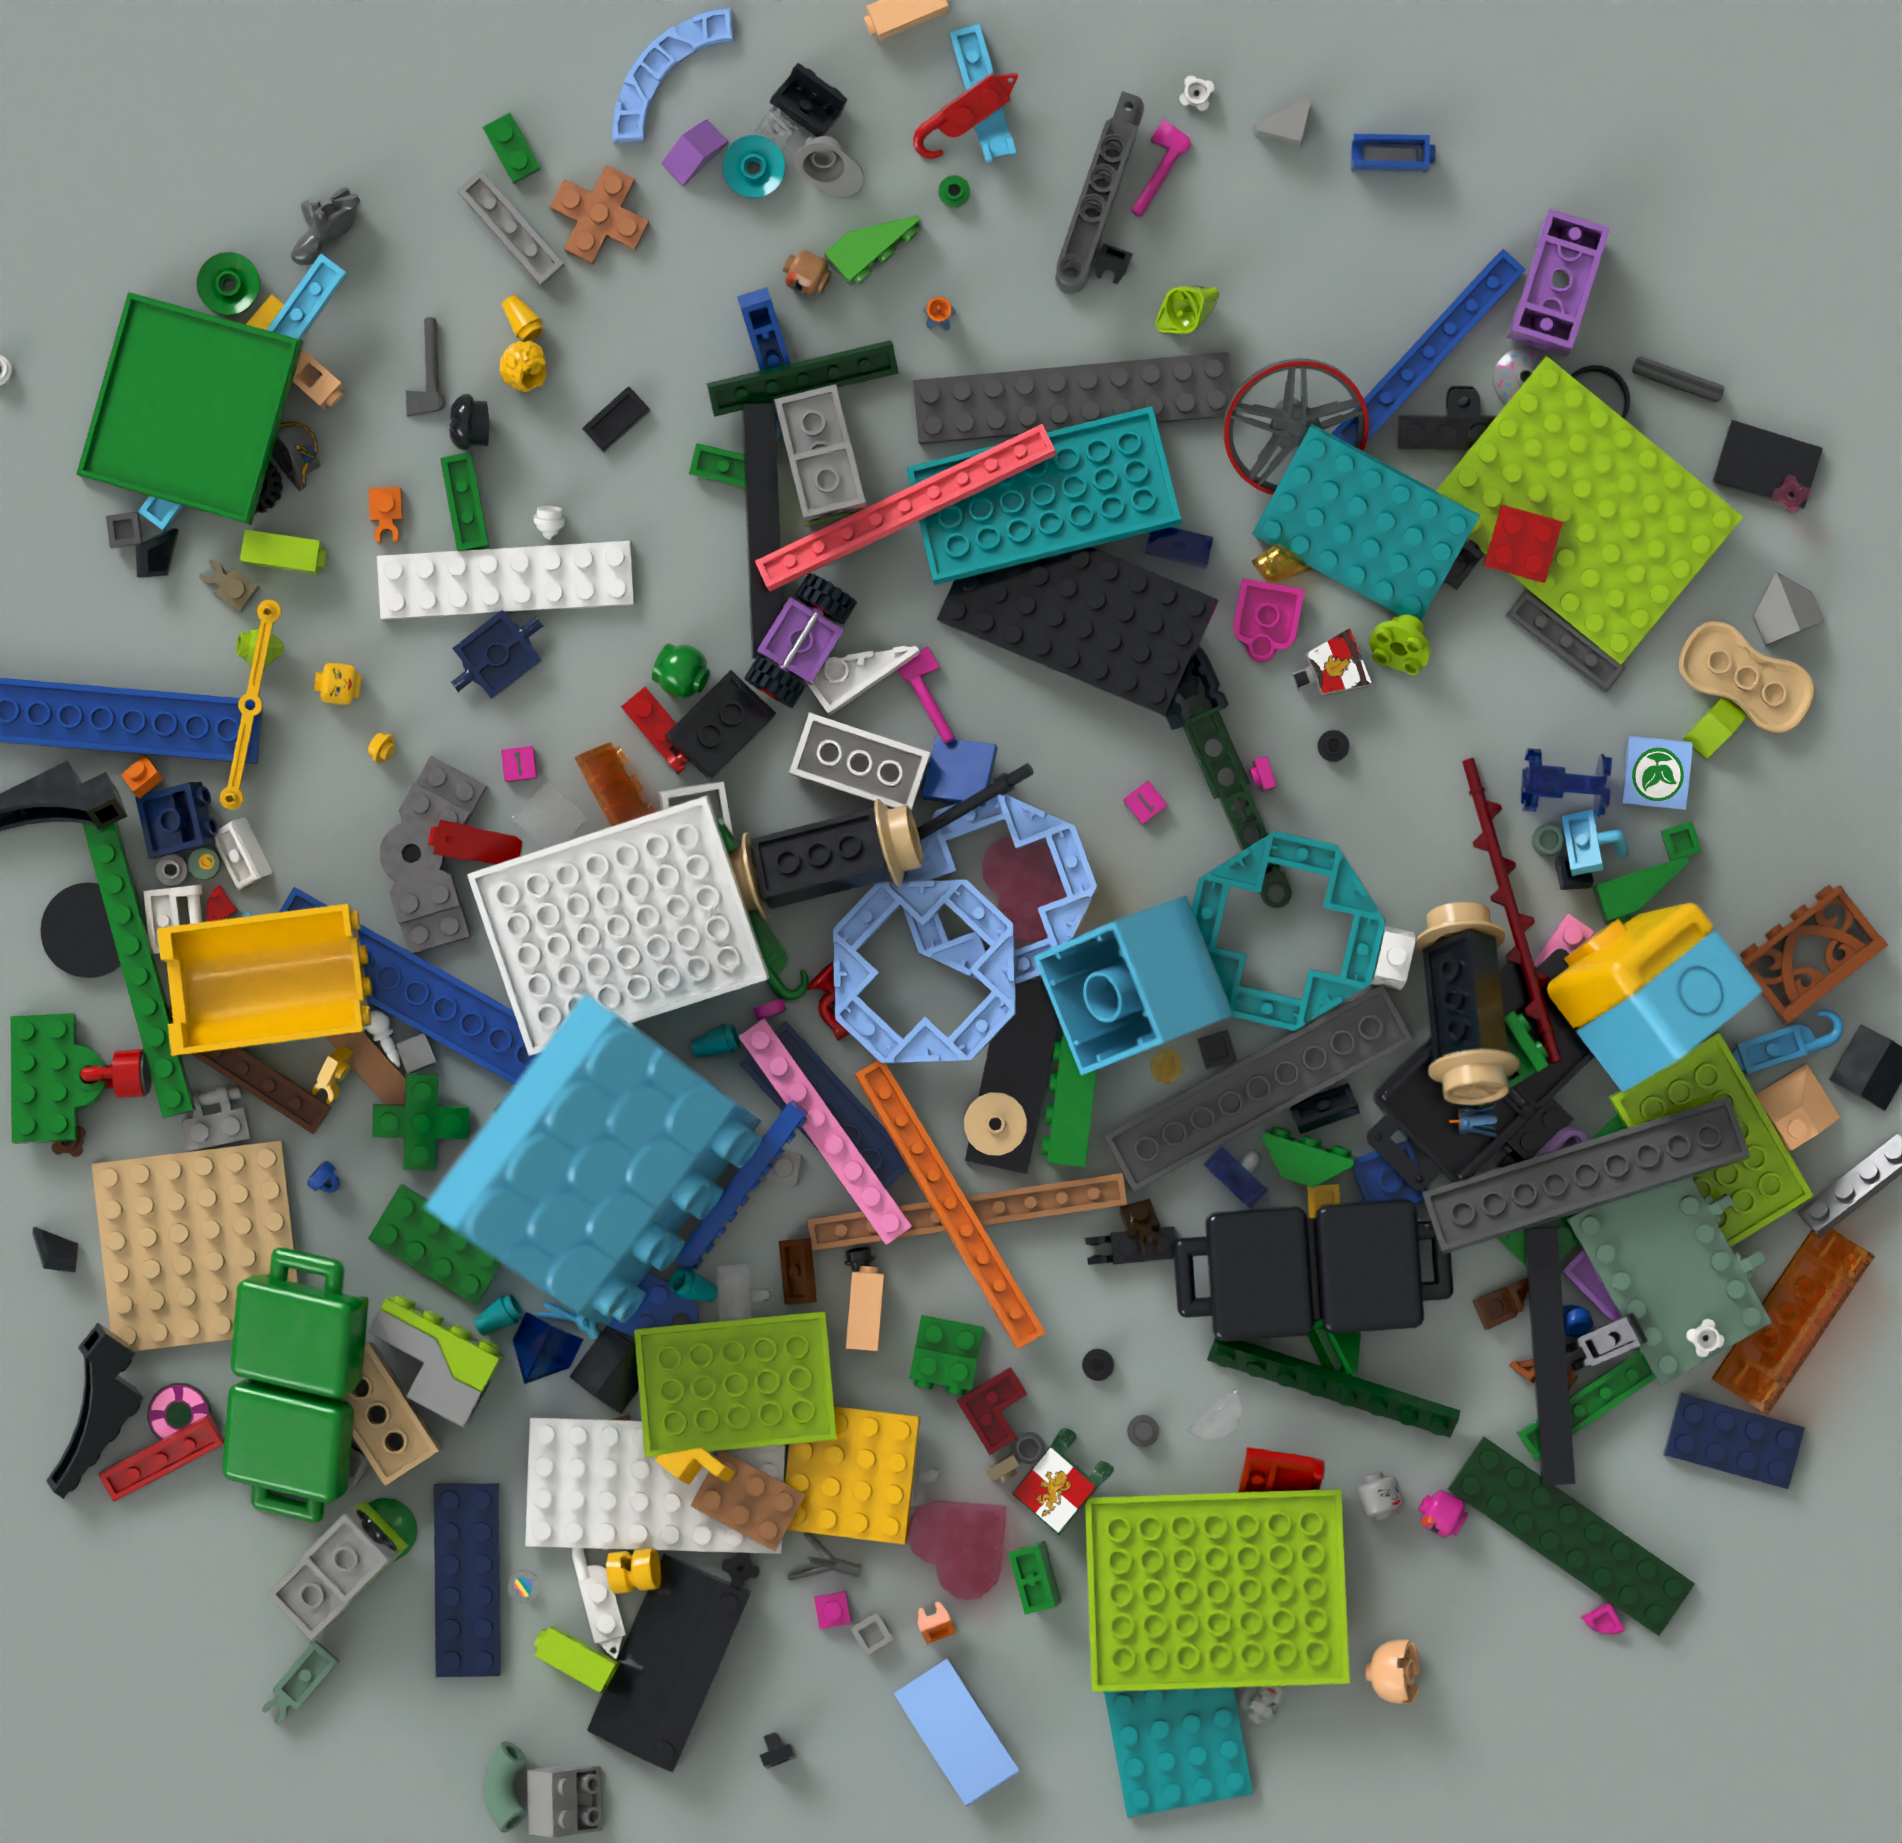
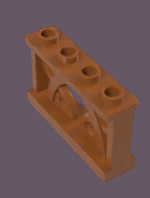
M1830 884L1815 895L1817 901L1808 908L1803 904L1789 915L1792 918L1791 922L1784 927L1780 923L1765 934L1767 940L1758 947L1753 943L1739 954L1742 957L1741 962L1763 989L1760 994L1783 1024L1791 1022L1888 946L1883 937L1876 932L1841 885L1834 888ZM1830 904L1840 905L1845 911V921L1840 929L1833 928L1837 923L1836 912L1830 920L1826 919L1823 915L1825 908ZM1814 914L1817 925H1800ZM1853 920L1869 939L1866 944L1846 933ZM1820 936L1831 939L1825 950V963L1830 971L1824 976L1814 968H1792L1793 954L1798 937ZM1785 937L1782 952L1772 947ZM1837 942L1842 943L1837 950H1843L1845 953L1844 958L1840 961L1835 960L1832 956ZM1766 955L1772 956L1774 963L1766 968L1769 970L1780 969L1781 975L1775 978L1761 976L1757 969L1760 958ZM1806 973L1810 975L1811 983L1809 986L1804 987L1800 982L1802 978L1794 981L1793 976ZM1782 982L1789 1004L1784 1007L1767 985Z

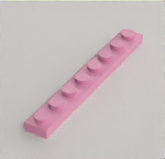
M765 1018L738 1036L786 1105L794 1100L808 1111V1114L805 1116L808 1120L802 1126L883 1242L887 1245L911 1228L912 1225Z

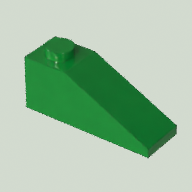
M1682 857L1593 885L1603 922L1609 920L1614 922L1618 918L1622 923L1631 919L1630 914L1638 912L1689 863L1688 857Z

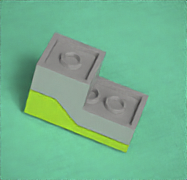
M836 384L774 399L805 526L808 527L848 517L867 508Z
M399 1294V1296H392L390 1299L386 1298L368 1333L424 1362L406 1397L461 1427L468 1425L505 1357L499 1353L501 1347L486 1339L478 1342L470 1338L473 1332L458 1324L450 1327L442 1323L444 1317L430 1309L422 1312L414 1308L416 1302L404 1295Z
M363 1500L346 1512L301 1557V1561L267 1595L312 1641L409 1545Z

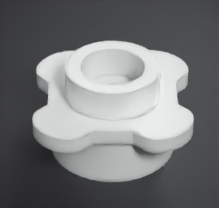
M1192 75L1186 77L1184 80V93L1179 96L1180 103L1183 106H1195L1199 111L1207 110L1210 105L1208 99L1210 93L1214 91V84L1209 80L1196 79ZM1194 91H1199L1200 95L1195 96Z
M1711 1319L1703 1320L1702 1325L1696 1329H1689L1686 1334L1687 1340L1693 1342L1696 1347V1354L1700 1357L1708 1356L1709 1352L1714 1351L1717 1347H1722L1724 1344V1337L1715 1329V1322ZM1704 1335L1708 1336L1707 1341H1703Z

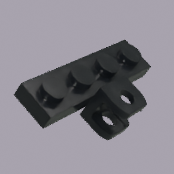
M1450 386L1446 394V415H1399L1398 447L1399 449H1470L1497 415H1480V396L1473 386ZM1468 397L1465 404H1458L1460 398Z

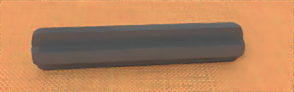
M1641 356L1636 358L1632 368L1634 374L1713 402H1719L1724 393L1723 385Z

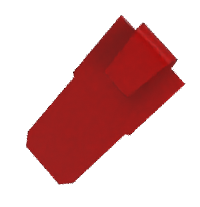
M439 820L438 827H431L428 845L435 846L433 852L435 855L466 861L475 860L496 865L520 857L522 841L516 836Z

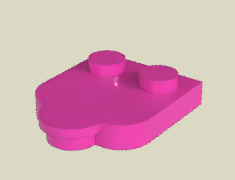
M1242 578L1233 622V632L1239 641L1246 643V652L1251 659L1257 662L1268 661L1275 655L1277 649H1286L1293 644L1296 638L1304 589Z

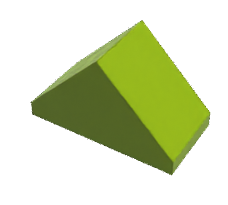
M1720 697L1683 739L1687 742H1692V748L1707 760L1736 731L1748 715L1733 701Z

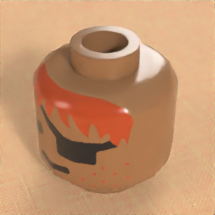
M807 250L800 251L796 257L790 255L783 268V272L787 273V286L809 297L814 296L816 293L821 294L832 274L828 270L829 264L827 260Z

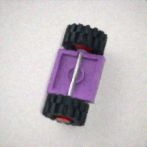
M811 573L807 574L795 595L813 609L811 610L789 597L757 650L759 654L778 666L757 656L744 677L756 689L790 708L794 707L806 685L789 672L812 685L844 632L843 628L823 616L844 625L857 604V601L850 597L849 594L843 592L829 581L827 582L823 578Z

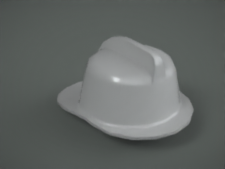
M810 136L806 141V145L800 148L794 156L796 171L830 196L839 198L850 197L859 192L863 186L864 174L862 168L844 152L842 145L832 137Z

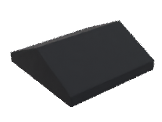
M1860 1024L1829 1080L1879 1109L1886 1111L1902 1083V1046Z
M606 1325L570 1375V1378L594 1397L622 1414L639 1390L636 1346Z

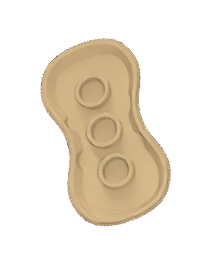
M1719 621L1703 623L1691 633L1681 650L1678 665L1680 674L1691 688L1704 694L1720 696L1733 701L1745 711L1758 727L1767 732L1785 733L1791 731L1802 722L1813 703L1815 694L1814 682L1803 667L1788 660L1775 659L1763 655L1754 649L1745 637L1730 624Z

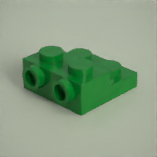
M921 1315L909 1379L915 1380L914 1386L933 1389L934 1384L946 1386L945 1392L957 1395H964L965 1390L972 1391L984 1327Z

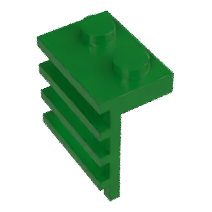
M1514 1011L1504 1016L1507 1051L1519 1060V1068L1516 1071L1518 1076L1508 1081V1089L1547 1067L1548 1063L1545 1059L1549 1057L1543 1045L1539 1041L1534 1043L1528 1034L1531 1027L1522 1014L1517 1016ZM1477 1104V1105H1478V1107L1480 1108V1107H1482V1106L1485 1105V1104Z

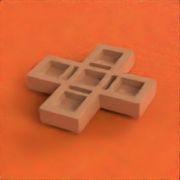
M606 165L593 192L565 179L563 180L550 209L577 222L564 248L566 252L593 265L607 237L636 251L649 225V220L622 208L635 182L634 178Z

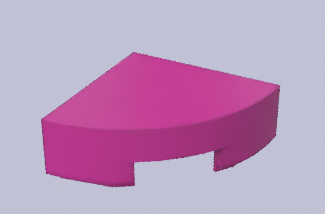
M1609 1601L1581 1616L1582 1620L1597 1632L1618 1634L1625 1631Z

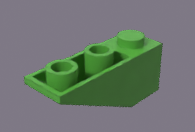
M916 215L849 231L824 252L825 259L849 286L855 281L861 284L873 273L870 269L878 261L882 264L888 261L896 253L894 247L902 240L908 243L920 232L918 227L921 225V218Z

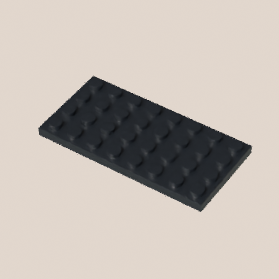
M1088 547L954 580L937 620L1167 717L1219 601L1212 596L1093 547Z

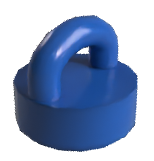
M328 1161L322 1162L308 1178L307 1185L315 1192L319 1188L327 1193L336 1192L340 1187V1180L333 1173L336 1168ZM329 1179L332 1185H328L325 1182Z
M1578 1305L1563 1306L1565 1335L1570 1337L1581 1336L1592 1328L1594 1324L1593 1319L1587 1309Z

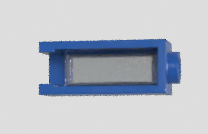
M1354 134L1351 142V171H1415L1427 173L1429 164L1435 163V145L1430 144V135Z

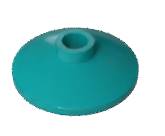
M748 135L737 139L728 147L722 160V173L727 185L738 195L746 198H761L775 191L782 182L785 174V160L781 150L773 141L759 135ZM751 164L760 166V171L757 174L749 173L748 167Z

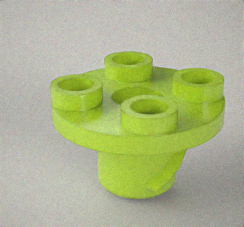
M1402 615L1394 617L1392 621L1378 624L1369 637L1373 661L1380 666H1389L1393 669L1404 671L1409 675L1419 674L1431 657V647L1423 635L1424 625L1414 616Z

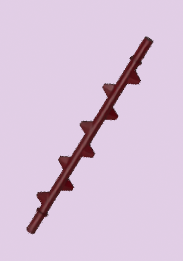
M1469 758L1462 761L1470 788L1469 795H1472L1482 833L1472 842L1473 847L1489 853L1498 884V889L1490 896L1491 901L1504 906L1515 946L1505 955L1506 961L1519 964L1522 967L1532 1001L1523 1010L1524 1015L1537 1020L1540 1029L1538 1033L1542 1036L1545 1050L1549 1056V1064L1561 1062L1562 1059L1554 1035L1555 1027L1551 1024L1541 990L1549 981V976L1536 971L1525 932L1535 923L1534 917L1521 914L1518 911L1508 876L1516 868V863L1502 856L1492 819L1502 810L1501 804L1486 800L1484 794L1486 790L1485 787H1482L1475 759Z

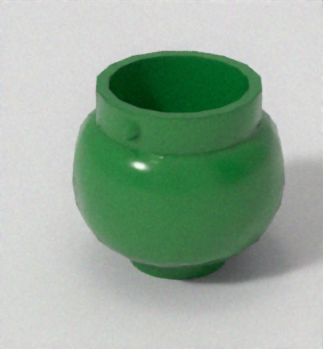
M668 643L663 647L655 661L652 680L659 683L667 694L679 699H685L692 696L695 692L700 693L703 691L709 680L710 670L706 668L707 661L705 656L698 649L689 645L674 646Z

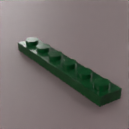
M889 340L706 383L712 413L716 417L741 411L743 404L775 403L774 399L834 384L839 388L898 374L899 372L893 343Z

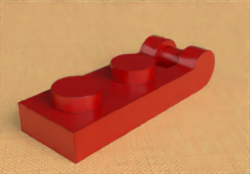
M643 687L623 704L621 708L676 773L679 774L685 769L684 765L689 760L681 753L675 756L670 751L674 746L665 738V735L677 723L649 690Z

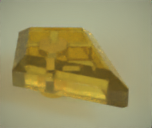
M1280 544L1275 545L1252 560L1253 565L1265 581L1272 584L1313 570L1298 555Z

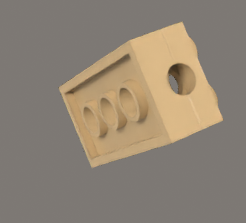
M374 1342L365 1346L362 1379L366 1380L369 1385L368 1393L362 1396L354 1389L351 1393L342 1397V1401H347L354 1409L352 1432L354 1440L384 1486L442 1450V1447L411 1399L406 1397V1391ZM375 1405L382 1406L386 1410L387 1416L384 1422H377L372 1417V1409ZM392 1432L402 1435L404 1445L401 1449H395L390 1445L389 1437Z

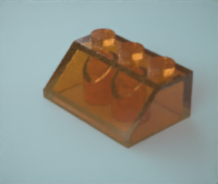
M608 742L574 757L611 827L655 813L650 802L644 804L639 795L643 788L635 774L629 776L624 765L629 762L620 746L614 748L612 743Z

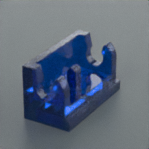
M1168 527L1149 532L1144 554L1206 568L1214 538Z

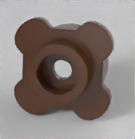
M77 1126L78 1141H71V1143L55 1142L52 1144V1151L57 1155L70 1153L73 1157L80 1156L83 1153L82 1144L83 1137L86 1135L85 1129L82 1126Z

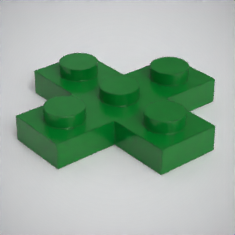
M406 1073L405 1105L373 1104L372 1137L404 1138L403 1170H435L436 1139H468L469 1106L437 1105L438 1074Z

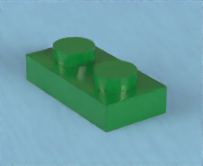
M511 113L482 127L513 185L541 170Z
M696 443L689 475L745 489L744 454Z

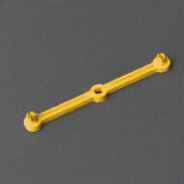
M273 599L262 601L257 608V615L261 622L247 692L238 702V708L242 713L228 786L220 793V803L228 810L239 808L244 801V794L240 788L254 718L263 708V701L259 696L273 624L282 614L280 604ZM249 699L255 702L253 710L246 708V701Z

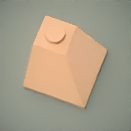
M1807 1063L1755 1094L1788 1151H1792L1815 1137L1840 1118Z

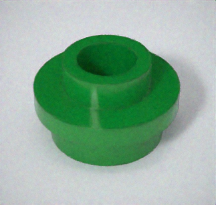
M952 175L946 177L940 183L939 197L945 205L954 208L960 207L969 199L970 187L964 178ZM951 186H958L960 188V193L957 196L949 194L948 189Z

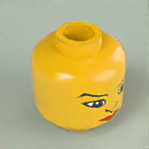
M327 662L323 666L322 672L315 673L314 691H320L322 702L350 705L353 698H359L361 674L356 673L353 665Z

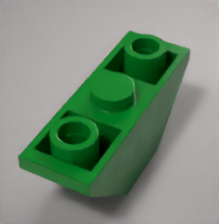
M1273 1126L1272 1130L1266 1129L1262 1133L1261 1138L1282 1178L1310 1187H1315L1353 1167L1358 1157L1351 1155L1352 1150L1337 1145H1334L1333 1149L1320 1146L1321 1140L1309 1136H1303L1302 1140L1290 1136L1291 1131L1281 1127Z

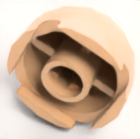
M1412 1640L1387 1641L1379 1646L1373 1654L1372 1661L1366 1664L1367 1681L1372 1682L1373 1689L1377 1695L1388 1702L1413 1704L1417 1699L1419 1686H1413L1415 1675H1420V1664L1415 1643H1411Z

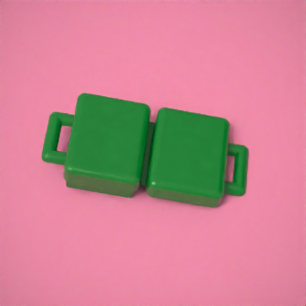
M277 1247L272 1251L270 1275H252L241 1281L237 1286L231 1370L235 1375L248 1379L235 1384L228 1392L222 1472L229 1480L252 1485L251 1503L255 1509L306 1522L318 1523L323 1519L324 1503L334 1502L342 1497L348 1489L354 1409L350 1403L342 1401V1397L351 1393L362 1379L369 1298L364 1296L357 1298L342 1294L344 1266L339 1260ZM288 1268L325 1276L324 1289L287 1281ZM270 1490L306 1498V1502L270 1494Z

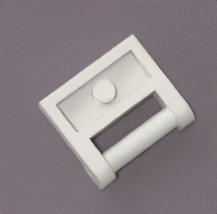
M202 885L143 891L148 936L154 955L160 954L157 928L181 925L178 897H187L190 924L203 922L200 895H203Z

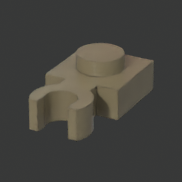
M210 560L208 563L216 569L215 576L208 578L201 573L199 575L200 579L208 585L217 584L219 587L214 594L242 613L259 586L233 568H231L227 575L224 574L223 567L217 561Z

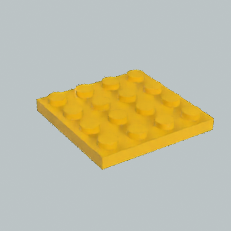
M834 1406L837 1440L789 1445L785 1483L806 1495L787 1530L907 1544L921 1416Z

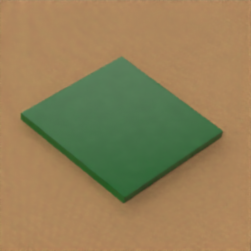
M128 292L76 475L252 525L304 341Z

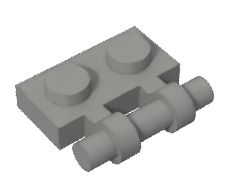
M227 1085L219 1086L216 1091L202 1094L199 1091L191 1092L196 1110L192 1111L194 1118L181 1120L188 1152L252 1138L246 1108H232L231 1100L242 1098L240 1086L230 1088ZM220 1103L222 1112L209 1115L204 1114L203 1106Z

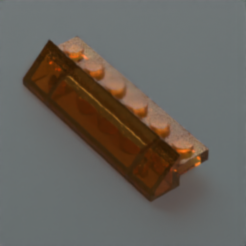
M1834 1229L1829 1230L1820 1238L1811 1230L1762 1302L1772 1323L1735 1343L1711 1379L1749 1405L1769 1415L1875 1256Z

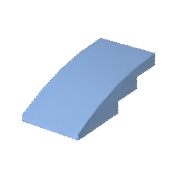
M945 1659L894 1693L966 1807L1020 1772L991 1723L985 1717L948 1659Z

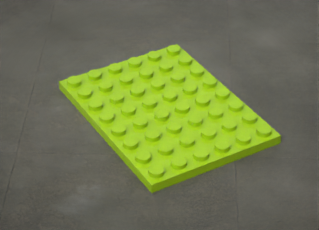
M1545 356L1435 490L1480 514L1468 538L1478 544L1480 551L1485 555L1487 554L1501 504L1562 521L1563 524L1546 582L1542 583L1509 574L1620 665L1743 519L1740 513L1548 356Z
M1341 1489L1093 1497L1086 1500L1092 1692L1350 1684Z

